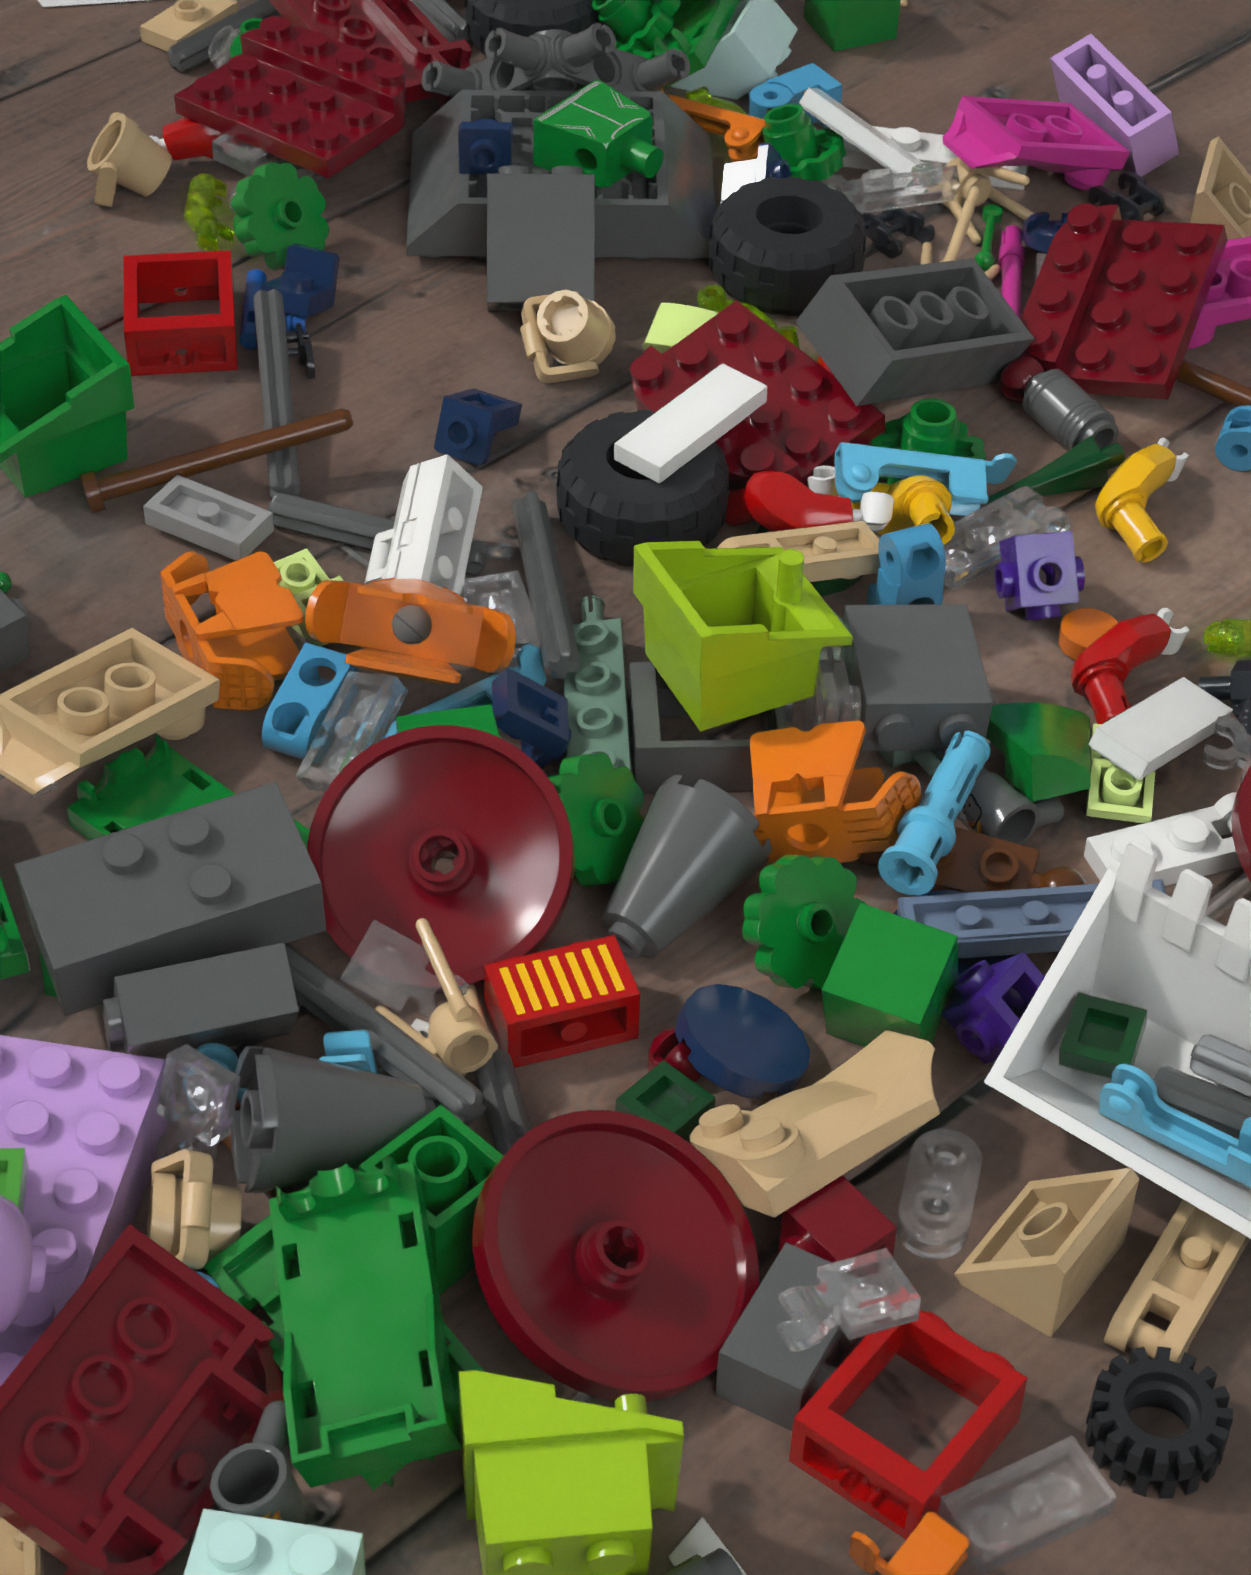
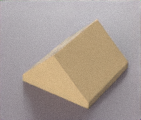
M1218 136L1211 140L1195 195L1190 223L1224 225L1227 240L1251 237V176Z
M1132 1168L1029 1181L954 1275L965 1288L1051 1338L1124 1244L1138 1188V1176Z

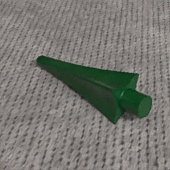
M1091 435L1033 474L989 496L988 502L984 506L986 509L993 510L1040 497L1101 488L1109 479L1108 470L1120 466L1126 460L1124 450L1119 443H1114L1100 449Z

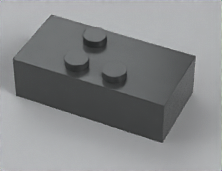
M974 258L830 275L796 321V324L856 406L998 383L1001 371L1010 362L1019 358L1035 339Z
M277 782L15 864L26 913L64 1016L103 1004V999L113 998L114 977L279 943L286 944L326 930L322 883Z

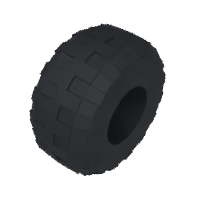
M465 0V20L468 37L472 39L473 44L485 56L487 36L493 30L497 31V28L529 37L543 30L556 29L578 34L595 23H601V26L605 25L598 19L597 11L592 7V0Z
M800 177L763 178L761 181L754 183L749 182L740 186L735 193L732 192L723 200L712 217L709 237L710 270L713 272L716 282L723 290L742 305L772 315L777 313L787 314V316H799L830 275L863 272L866 250L864 218L854 204L849 202L845 194L837 189L834 190L822 182L803 180Z
M637 410V412L628 413L621 411L609 414L604 419L594 420L587 424L582 431L578 432L571 441H568L562 450L561 459L558 461L557 509L560 522L562 521L566 532L583 548L586 547L594 556L605 561L606 559L615 561L619 565L629 567L634 566V546L645 542L700 541L703 546L708 545L717 536V532L724 524L729 500V467L726 463L724 452L715 442L660 484L614 460V443L655 414L652 410Z

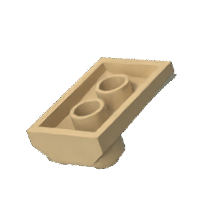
M130 628L0 694V774L34 795L72 773L154 733L168 740L184 739L203 727L206 707L219 700L220 679L134 628Z
M885 1030L865 1048L811 1086L782 1095L752 1111L740 1110V1107L737 1105L727 1104L705 1112L699 1118V1125L690 1134V1142L720 1171L742 1206L775 1218L940 1114L931 1079V1064L935 1048L927 1040Z

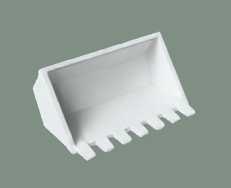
M1132 840L1126 845L1119 869L1113 865L1107 869L984 1083L1251 1239L1250 1187L1100 1114V1091L1105 1084L1111 1083V1078L1059 1065V1049L1078 992L1147 1010V1023L1133 1066L1144 1071L1152 1079H1154L1161 1067L1169 1066L1223 1087L1194 1074L1189 1068L1192 1049L1203 1035L1211 1034L1251 1051V902L1244 898L1238 899L1234 904L1227 926H1224L1205 915L1213 886L1210 880L1190 869H1185L1179 876L1173 896L1170 897L1152 887L1158 861L1157 852Z

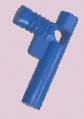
M259 269L250 270L246 274L240 343L247 349L258 347L253 297L260 290L261 284L267 282L266 274ZM285 314L286 332L296 331V323H301L302 332H306L305 317L294 314L293 316L291 314L286 316Z

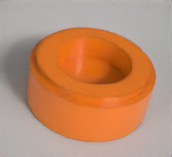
M1080 608L1067 613L1061 621L1058 638L1059 647L1064 654L1076 660L1092 642L1117 624L1118 621L1110 614L1098 609Z

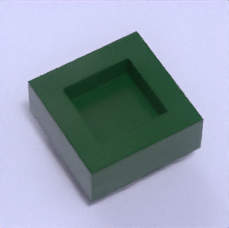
M1078 992L1059 1049V1065L1107 1078H1112V1072L1119 1064L1133 1066L1145 1031L1147 1010Z
M663 1060L616 1099V1112L645 1118L669 1129L686 1140L690 1137L694 1128L699 1125V1118L705 1112L715 1108L716 1097Z

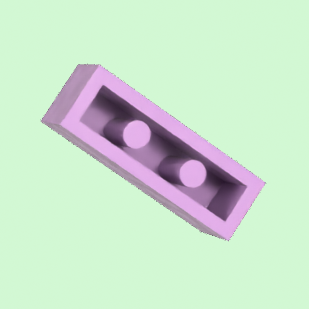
M1092 34L1050 58L1059 100L1074 105L1130 151L1124 165L1129 171L1142 177L1179 155L1172 112Z

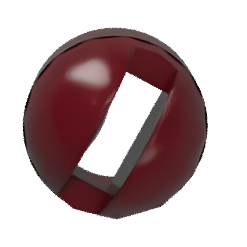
M1023 355L1010 362L1000 374L1001 393L1009 401L1019 404L1023 403L1024 390L1028 382L1035 375L1045 372L1041 364L1029 355Z
M675 1028L663 1030L653 1039L648 1052V1072L664 1060L695 1083L702 1075L687 1058L691 1049L687 1046L685 1040L683 1039L679 1045ZM666 1053H668V1055L666 1056L665 1059H663V1058L661 1057V1056L665 1055Z

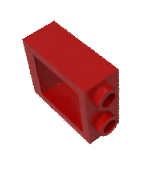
M231 250L123 255L124 339L131 376L238 370ZM175 288H186V290L177 291ZM220 300V314L140 318V304ZM182 348L186 349L188 353L182 355L176 351Z
M900 1297L794 1417L789 1461L907 1540L927 1512L934 1511L940 1516L943 1515L1018 1423L1028 1378L1016 1371L1013 1365L1003 1356L995 1352H986L954 1332L938 1315L931 1312H923ZM896 1354L978 1406V1409L926 1471H923L842 1417Z

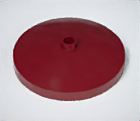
M434 725L405 730L384 738L358 754L341 770L324 793L315 811L307 841L308 854L322 883L326 930L332 939L353 961L374 976L396 986L423 992L444 993L416 929L418 919L425 918L428 920L459 988L461 989L469 985L479 987L484 985L485 964L502 961L513 956L533 954L539 950L555 929L565 910L575 872V847L570 820L560 796L544 771L529 756L504 739L488 732L455 725ZM453 856L455 857L452 860L454 868L450 872L442 874L438 869L435 870L436 863L440 858Z
M586 1110L567 1113L542 1122L516 1141L499 1160L486 1179L478 1198L472 1231L473 1254L480 1286L493 1315L509 1339L538 1368L555 1380L590 1396L615 1401L623 1395L640 1394L645 1396L646 1402L665 1399L692 1388L718 1368L720 1349L759 1287V1263L755 1239L749 1220L731 1186L708 1158L692 1144L669 1129L642 1117L609 1110Z

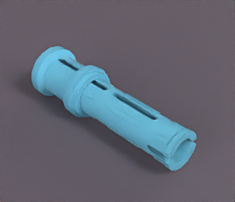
M965 731L962 737L961 733L957 732L952 737L945 752L946 754L937 767L920 804L906 811L901 817L897 829L899 837L895 845L888 847L879 859L878 870L882 879L896 891L907 895L920 896L928 893L933 888L938 875L936 865L941 857L946 856L952 850L956 841L954 822L959 812H961L980 770H982L990 756L991 749L989 743L978 733Z

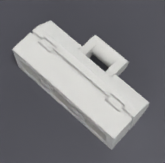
M448 454L421 462V465L418 463L410 466L403 481L393 529L375 535L365 584L379 579L394 577L395 579H421L442 588L446 587L461 596L483 487ZM409 605L402 607L396 612L393 617L392 627L395 635L401 641L417 643L424 641V638L426 639L429 636L432 622L429 614L423 608Z

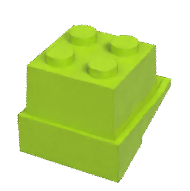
M700 541L645 542L634 546L633 593L643 606L646 656L700 732L813 697L821 648L826 646L852 645L853 636L803 574L804 555L802 552L796 549L784 550L783 547L705 549Z
M476 1370L459 1372L460 1426L463 1446L461 1454L467 1520H476L483 1575H648L653 1530L651 1509H664L675 1512L684 1440L682 1421L649 1415L647 1413L646 1398L640 1394L620 1396L614 1402L615 1408L557 1398L555 1385Z

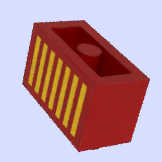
M615 935L590 941H579L568 946L529 955L513 956L502 961L484 965L485 1012L499 1048L511 1055L514 1068L639 1039L640 991Z

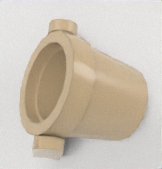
M115 112L110 115L109 122L96 138L87 159V168L98 176L94 204L112 207L117 184L143 197L149 196L159 187L170 168V153L142 131L134 120L123 113Z
M561 290L549 295L530 297L524 303L521 312L523 325L520 327L527 358L533 361L536 376L541 382L556 383L593 377L599 373L598 364L602 363L610 354L616 339L615 325L604 308L595 301L585 299L577 291ZM548 351L562 366L549 368L547 360Z
M182 1149L151 1164L152 1177L146 1236L192 1270L199 1271L207 1262L240 1238L242 1215L241 1188L212 1184L213 1159L207 1153ZM184 1174L183 1179L175 1178L177 1176Z

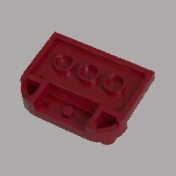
M269 0L276 10L289 20L290 26L322 32L329 38L352 47H359L365 52L389 62L403 65L405 68L407 102L433 97L443 107L452 99L424 90L422 74L424 68L429 63L433 64V61H439L459 69L470 67L472 50L465 39L449 42L412 0Z
M280 16L265 18L260 22V28L240 35L242 54L232 57L226 64L208 75L198 78L193 84L174 95L177 114L326 178L332 177L399 132L405 125V111L407 108L406 78L403 65L389 62L369 54L359 47H352L329 38L322 32L290 26L289 20Z
M1089 203L1077 205L1070 210L1067 216L1068 221L1055 234L1020 318L1035 338L1023 353L1035 358L1045 372L1052 369L1062 370L1088 394L1169 400L1227 243L1225 226L1218 224L1122 220L1118 205L1098 207Z
M737 300L663 354L651 345L630 366L637 409L652 410L655 413L722 363L768 386L767 402L715 441L724 452L725 460L729 467V490L746 487L753 474L761 471H780L789 474L808 487L807 479L813 476L815 467H835V452L841 442L866 445L886 430L885 415L871 404L856 406L833 374Z
M129 1224L0 1387V1517L67 1565L69 1568L64 1575H160L187 1544L189 1538L199 1525L203 1509H211L215 1503L210 1485L212 1473L219 1461L231 1450L246 1443H252L262 1413L269 1403L273 1401L284 1402L280 1367L273 1359L274 1351L269 1344L275 1336L254 1314Z

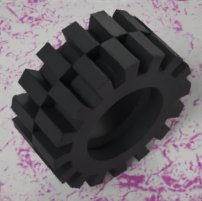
M1158 1346L1155 1358L1148 1359L1145 1347L1131 1350L1129 1362L1119 1354L1110 1360L1108 1372L1104 1369L1100 1372L1086 1424H1088L1085 1434L1087 1447L1095 1446L1092 1459L1099 1469L1112 1462L1109 1479L1121 1486L1127 1476L1136 1480L1132 1493L1146 1497L1149 1484L1158 1485L1160 1499L1173 1498L1177 1483H1179L1185 1495L1191 1494L1198 1490L1201 1479L1208 1483L1213 1478L1218 1464L1220 1465L1233 1421V1408H1227L1230 1395L1225 1385L1214 1389L1217 1374L1209 1366L1199 1374L1193 1371L1196 1357L1184 1352L1180 1363L1170 1361L1171 1348ZM1145 1406L1166 1409L1178 1416L1186 1424L1188 1431L1185 1435L1179 1437L1165 1438L1155 1436L1139 1428L1131 1420L1129 1413L1133 1409Z

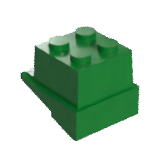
M67 295L54 299L9 328L10 337L0 342V468L20 493L26 498L37 493L46 492L53 487L80 478L81 474L91 471L97 473L107 467L128 460L126 411L135 409L130 364Z

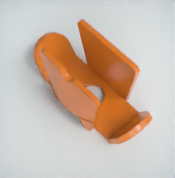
M194 551L182 554L160 571L165 618L176 637L180 653L184 659L220 679L219 700L212 704L213 708L255 710L265 706L272 698L275 687L274 680L285 679L300 653L286 629L287 626L302 623L303 613L290 589L278 585L281 582V574L266 552H256L210 572L208 561L204 556ZM208 593L210 602L215 605L217 614L200 623L191 605L196 602L201 594Z
M394 577L375 580L369 584L326 580L321 582L312 592L305 613L306 630L313 640L323 643H343L365 647L346 654L345 663L364 671L430 683H460L461 675L448 663L474 667L488 673H501L510 664L515 650V626L507 613L490 607L469 604L454 591L421 579H395ZM409 605L419 606L429 614L432 629L424 641L417 644H408L401 641L395 635L392 621L396 612L402 607Z
M862 721L822 723L809 731H800L796 727L757 732L750 738L755 814L753 815L760 823L754 834L762 847L769 838L772 850L767 863L777 862L782 856L788 854L805 855L809 858L814 856L833 857L840 863L859 859L861 853L885 851L888 847L894 846L899 837L897 829L901 817L906 811L920 804L921 786L919 780L912 774L900 771L890 776L883 784L884 775L881 768L854 769L866 733V728Z

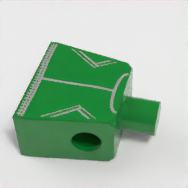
M597 79L533 119V164L549 171L558 166L583 168V174H595V186L600 188L612 186L632 171L647 178L654 177L662 166L664 153L662 149L652 145L653 118L650 112Z

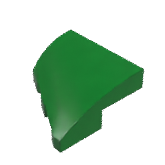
M1017 702L992 706L986 738L1004 754L1005 777L1027 798L1035 802L1091 788V748L1088 745L1091 727L1090 718L1085 713L1045 703Z

